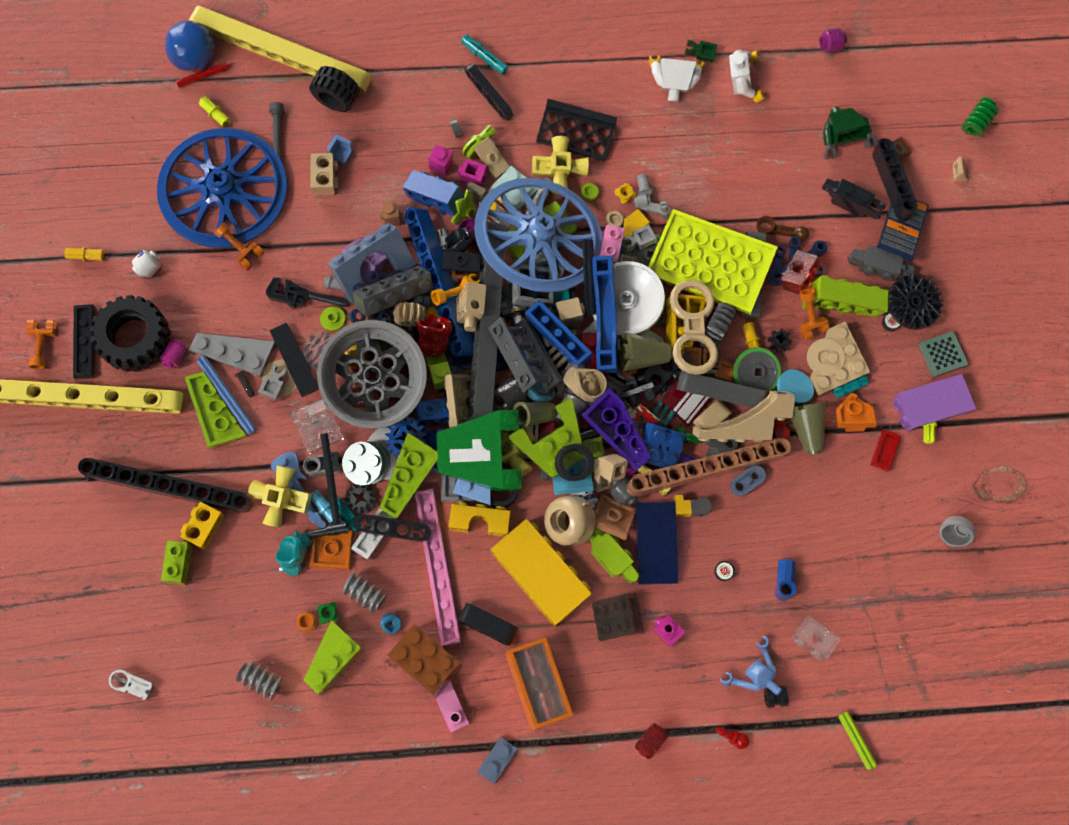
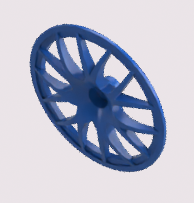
M233 128L206 130L184 140L166 158L157 181L159 207L168 224L183 238L202 246L216 248L232 247L234 245L227 238H219L215 233L214 235L197 232L210 208L216 205L219 208L217 228L228 217L238 231L232 235L243 244L258 237L273 224L283 208L287 193L286 173L274 149L254 134ZM225 138V162L217 167L211 163L207 140ZM229 138L248 142L232 159ZM203 142L206 164L185 154V152ZM253 146L265 155L251 169L243 173L235 172L239 163ZM183 157L201 169L205 176L198 180L190 179L171 170L178 159ZM269 160L274 169L275 177L255 176ZM170 175L189 185L167 194ZM217 178H219V179L221 178L222 181L219 182V181H216V179H217ZM276 181L273 198L254 196L242 190L247 185L273 183ZM193 193L202 194L201 199L194 205L173 213L168 199ZM250 203H271V205L260 218ZM232 204H242L258 221L245 230H241L232 215ZM198 212L192 229L178 219L179 217Z

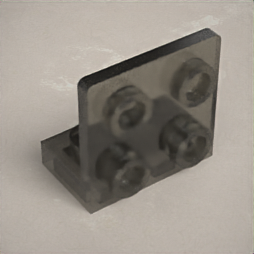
M624 594L592 602L599 641L644 634L637 594Z

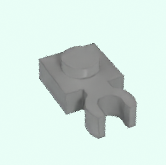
M649 225L633 231V237L626 236L622 239L623 245L630 244L626 246L627 252L633 251L636 246L641 250L657 243V238Z
M273 365L271 369L272 376H265L258 391L260 395L275 401L278 400L285 385L280 380L287 375L286 368H283L281 373H276L277 365Z

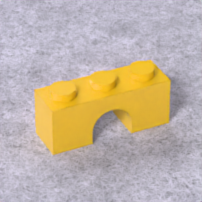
M456 502V505L451 504L448 528L449 531L468 533L470 523L473 520L483 519L488 524V535L505 537L508 535L510 511L500 506L490 509L482 504H476L473 507L468 506L464 502Z

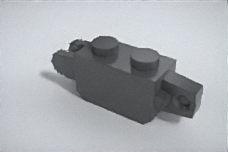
M873 245L868 247L866 251L853 249L849 257H847L849 264L860 267L859 271L869 276L882 277L886 281H895L896 278H901L908 274L911 275L915 269L914 266L903 262V257Z

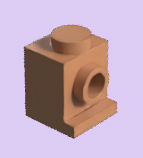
M397 200L383 201V208L379 209L382 225L390 223L394 226H401Z

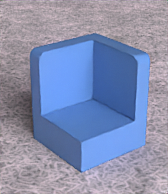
M335 134L327 148V152L333 153L334 159L338 160L339 164L346 166L354 153L353 144L351 141Z

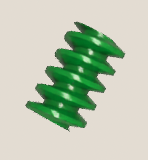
M989 97L981 98L962 124L961 129L969 135L982 136L988 128L987 126L991 124V121L999 113L995 102Z

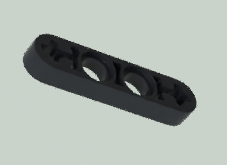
M471 63L466 66L464 71L467 77L504 121L511 118L513 112L510 106L476 65Z
M360 514L354 521L356 530L366 534L415 542H426L431 535L430 527L423 523L368 514ZM362 518H365L367 523H372V519H375L374 531L370 530L371 526L368 525L362 529L360 524H357L358 521H362ZM381 521H385L389 525L388 530L385 532H380L377 529V525ZM401 524L408 527V533L405 535L397 533V527ZM411 526H415V531H420L421 528H425V532H427L428 535H424L423 538H419V534L413 533V537H409L411 534Z

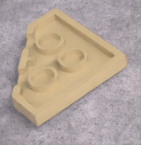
M846 322L840 323L826 331L824 338L832 339L841 345L844 350L845 361L842 368L833 375L823 376L812 371L810 380L817 396L870 373ZM822 350L818 355V359L822 364H833L838 361V355L829 350Z

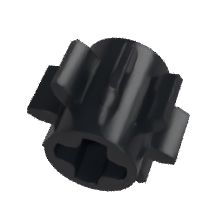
M782 328L779 332L773 330L771 333L772 337L767 339L768 342H771L769 349L773 348L777 353L781 349L786 352L788 349L787 345L792 343V340H789L788 337L790 333L783 332Z

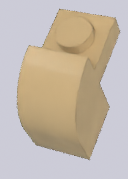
M610 454L594 459L593 490L600 492L609 489L613 481L625 478L628 460L618 454Z

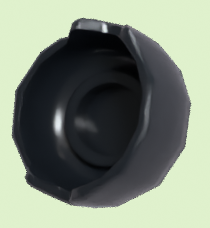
M460 227L445 238L446 245H444L446 251L466 252L472 238L467 229Z

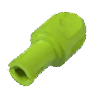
M487 125L479 135H473L471 140L464 146L462 150L463 155L467 159H474L477 153L473 148L487 137L491 139L496 134L495 129Z

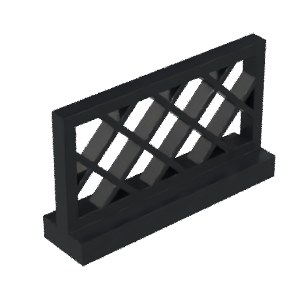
M547 99L536 143L553 147L551 139H541L542 133L550 130L553 137H555L556 135L552 128L561 124L564 132L557 136L567 134L571 141L568 144V152L605 162L616 127L617 117ZM548 113L556 115L558 121L549 125L547 121ZM571 119L574 121L575 126L567 130L563 122ZM584 124H589L593 130L584 135L580 127ZM578 128L582 136L573 141L569 132ZM607 129L610 130L608 137L601 139L597 131ZM595 133L599 141L590 145L586 137ZM584 139L588 147L580 150L575 143ZM601 144L604 148L603 156L595 154L592 148Z

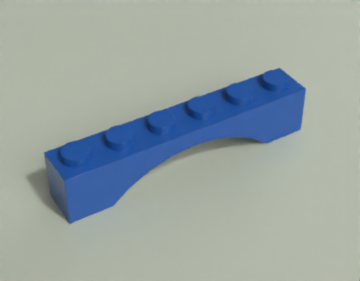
M612 255L592 257L597 315V370L602 374L619 373L614 260Z

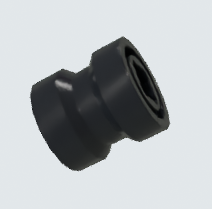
M780 686L782 691L779 695H775L769 688H764V700L767 708H774L776 705L781 707L789 705L788 692L785 686Z

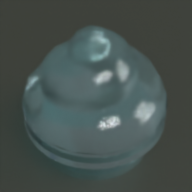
M426 293L416 296L411 300V303L423 305L425 310L429 308L431 303L430 297Z

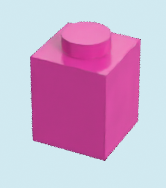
M436 144L428 159L429 169L446 176L453 162V151Z

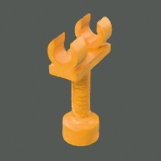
M470 274L468 277L464 276L459 287L447 291L442 289L432 291L431 299L433 303L441 305L446 302L447 298L459 295L467 282L479 283L480 280L473 281L477 274Z

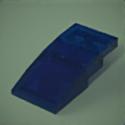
M635 502L638 584H678L675 502Z

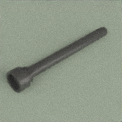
M272 102L269 104V112L273 117V149L281 160L280 117L284 113V104Z

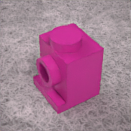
M465 159L464 165L461 164L458 170L460 181L465 183L472 182L482 187L487 174V165Z
M661 615L654 622L656 627L653 631L668 647L672 646L685 633V630L669 615L666 617ZM666 625L671 626V632H666Z

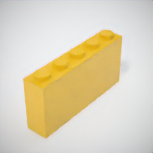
M525 519L493 546L490 552L555 627L591 596V588L584 580L581 582L578 579V573L571 565L568 567L565 564L564 556L558 550L555 552L552 549L551 541L546 536L542 537L539 534L538 526L533 521L529 522Z

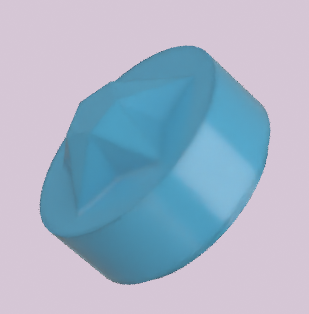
M387 613L381 618L380 626L385 633L394 634L401 628V619L395 613Z

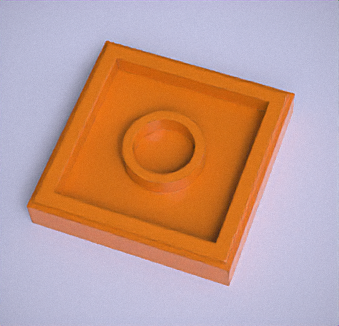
M353 530L340 535L312 538L309 567L350 570Z

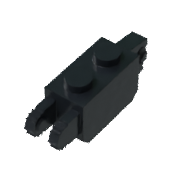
M827 178L822 186V189L832 197L831 202L834 205L858 217L867 215L873 219H880L881 213L870 206L879 210H884L886 207L883 202L874 198L875 194L845 179H842L841 182L837 180L835 182Z

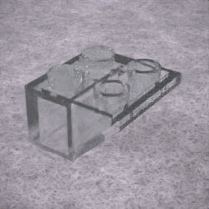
M324 399L290 413L308 454L322 449L320 434L328 433L330 445L344 439L336 419Z

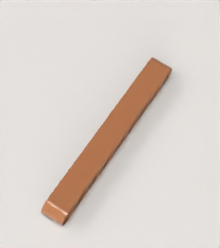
M779 438L638 474L628 482L627 492L631 496L638 497L750 468L754 465L758 466L777 461L790 452L791 444L787 439ZM777 446L782 449V452L778 451ZM759 450L764 452L765 457L760 455ZM742 455H745L748 461H744ZM724 459L730 462V466L725 464ZM706 464H710L713 468V471L709 470L706 467ZM688 468L693 469L695 475H691ZM670 473H674L677 476V480L672 479ZM653 477L658 479L659 485L653 483ZM633 482L639 483L641 489L635 488Z

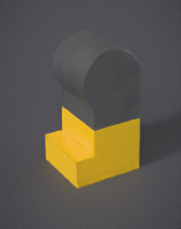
M675 495L673 498L674 517H703L711 510V502L705 497L698 498L697 500H683V495Z

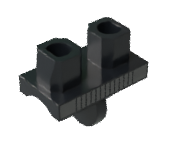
M631 373V380L625 381L627 387L634 385V387L623 390L620 393L622 399L625 398L631 407L640 403L637 393L643 391L646 401L657 396L655 389L656 381L653 379L640 384L639 382L645 381L644 375L637 377L635 373Z

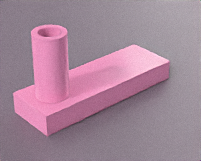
M450 681L436 697V700L451 733L468 725L469 722Z

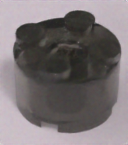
M513 374L494 386V394L500 404L504 402L502 406L505 410H513L517 402L533 403L528 398L527 392H522Z

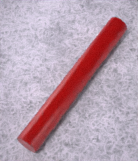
M227 62L176 80V84L179 88L228 70L229 67Z

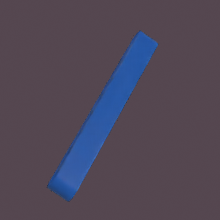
M409 207L405 212V221L421 267L430 272L433 290L430 293L437 289L447 291L455 288L450 271H442L443 251L429 212L426 209ZM458 295L447 298L444 304L435 305L439 317H445L452 323V332L448 337L451 353L454 356L470 357L473 355L474 339L471 332L464 330V324L457 322L456 297Z

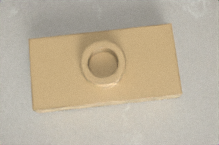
M489 137L473 148L482 162L487 165V169L493 178H497L509 168V165Z

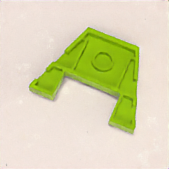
M568 398L555 406L564 425L534 444L531 443L523 427L506 436L510 442L516 445L521 452L525 453L550 477L558 475L554 465L555 456L558 451L570 444H582L572 398ZM578 451L567 453L563 460L564 468L567 469L583 459V455Z

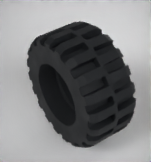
M127 295L125 299L119 296L115 298L116 301L114 302L108 301L104 309L101 307L97 311L99 313L98 317L94 316L92 320L95 325L90 327V333L93 335L91 341L97 353L112 367L125 372H129L130 369L138 372L142 367L145 369L150 368L152 362H159L160 359L158 357L162 355L165 350L164 347L170 342V339L167 337L170 336L168 322L160 310L151 301H146L140 296L136 299L133 295ZM132 320H141L147 324L146 334L137 345L129 348L116 346L115 335L124 323Z

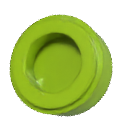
M593 183L584 184L580 192L581 198L586 202H594L599 195L598 187Z

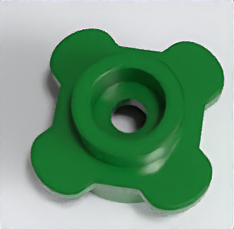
M334 602L317 607L321 624H326L331 620L336 622L339 619V615L336 614L337 605Z

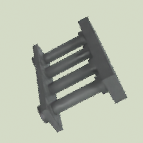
M500 317L488 328L523 393H526L539 382L542 383L545 391H551L563 381L533 325L526 317L513 327H508L504 318ZM513 334H515V336H516L517 340L519 341V343L516 342V340H515ZM521 350L525 352L528 359L525 358ZM530 366L533 367V369H534V371L536 372L537 375H534V373H533V371H532V369H531Z

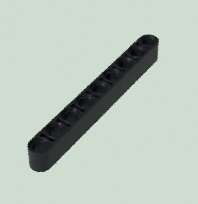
M84 458L78 463V471L89 479L194 503L202 502L208 506L239 513H246L252 508L251 499L243 492L92 458ZM93 464V469L90 472H86V468ZM108 469H112L111 475L105 477V472ZM131 473V478L124 481V476ZM150 477L149 484L143 485V480ZM168 481L170 483L169 487L162 490V484ZM188 486V492L181 494L182 487ZM203 490H208L205 498L199 497ZM226 494V501L219 503V497ZM240 499H246L244 506H237Z

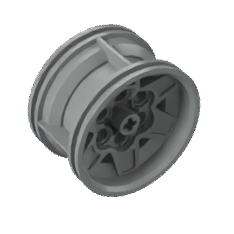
M379 320L359 321L339 330L325 345L317 367L319 390L329 409L343 421L368 429L388 427L404 419L419 403L426 385V364L415 340L398 326ZM378 340L386 342L393 347L381 351ZM357 343V353L355 356L344 354L347 349ZM367 351H372L375 354V358L371 362L364 359V354ZM386 358L393 360L394 364L390 369H386L382 365V361ZM352 363H356L360 367L359 372L356 374H351L348 370L349 365ZM406 363L409 369V379L399 373ZM370 371H371L372 373H375V372L378 373V374L376 375V378H377L376 381H374L373 379H371V380H368V379H367V378L369 377V374H368V373H369ZM336 374L346 379V382L339 390L336 383ZM392 377L396 380L397 384L394 388H388L385 385L387 378ZM356 382L361 383L363 386L362 391L357 394L351 390L352 385ZM372 390H379L381 392L379 400L374 401L370 398ZM389 397L401 398L398 403L388 409ZM360 401H363L365 403L367 412L358 410L352 406L359 403Z

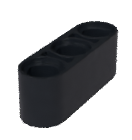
M470 603L465 604L458 619V622L506 646H510L518 630V627Z

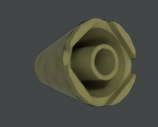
M623 333L619 344H623L622 350L618 351L620 368L623 371L666 364L673 358V348L667 343L632 333Z
M826 402L794 407L791 420L804 452H809V455L821 454L820 450L824 449Z

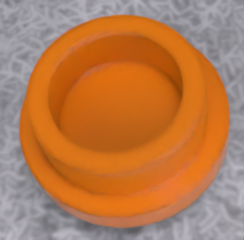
M311 612L301 613L296 620L298 629L303 632L312 631L317 624L316 617Z

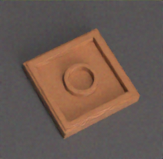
M601 494L594 511L595 528L626 540L637 508L627 504L620 505L615 499Z

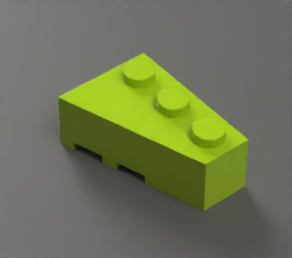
M331 620L304 681L317 694L322 695L363 649Z

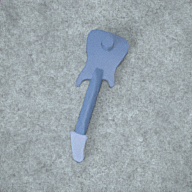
M287 452L274 459L271 463V468L275 473L277 465L296 470L288 488L292 489L294 487L295 490L305 492L299 480H307V477L300 470L297 454ZM310 502L308 519L319 528H326L327 523L322 520L320 514L315 511Z

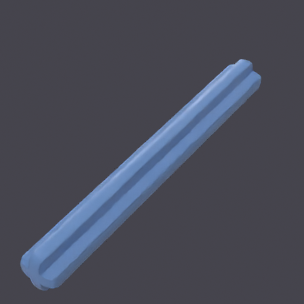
M206 356L198 358L197 363L248 435L253 434L257 430L209 360Z

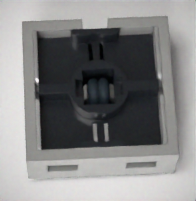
M522 264L515 269L530 277L528 265ZM535 266V277L537 279H552L550 268ZM512 283L513 305L532 307L540 300L549 309L554 304L553 292L532 291Z

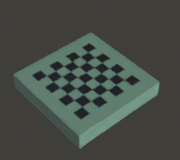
M954 331L918 343L932 378L969 365Z

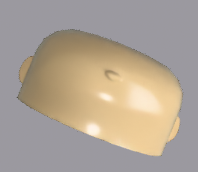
M559 497L549 504L545 512V529L549 537L560 545L582 544L594 532V510L589 502L582 497ZM566 514H568L570 519L569 528L565 524Z

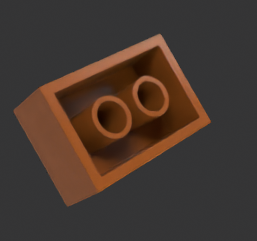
M415 624L387 655L435 698L462 667L454 657Z

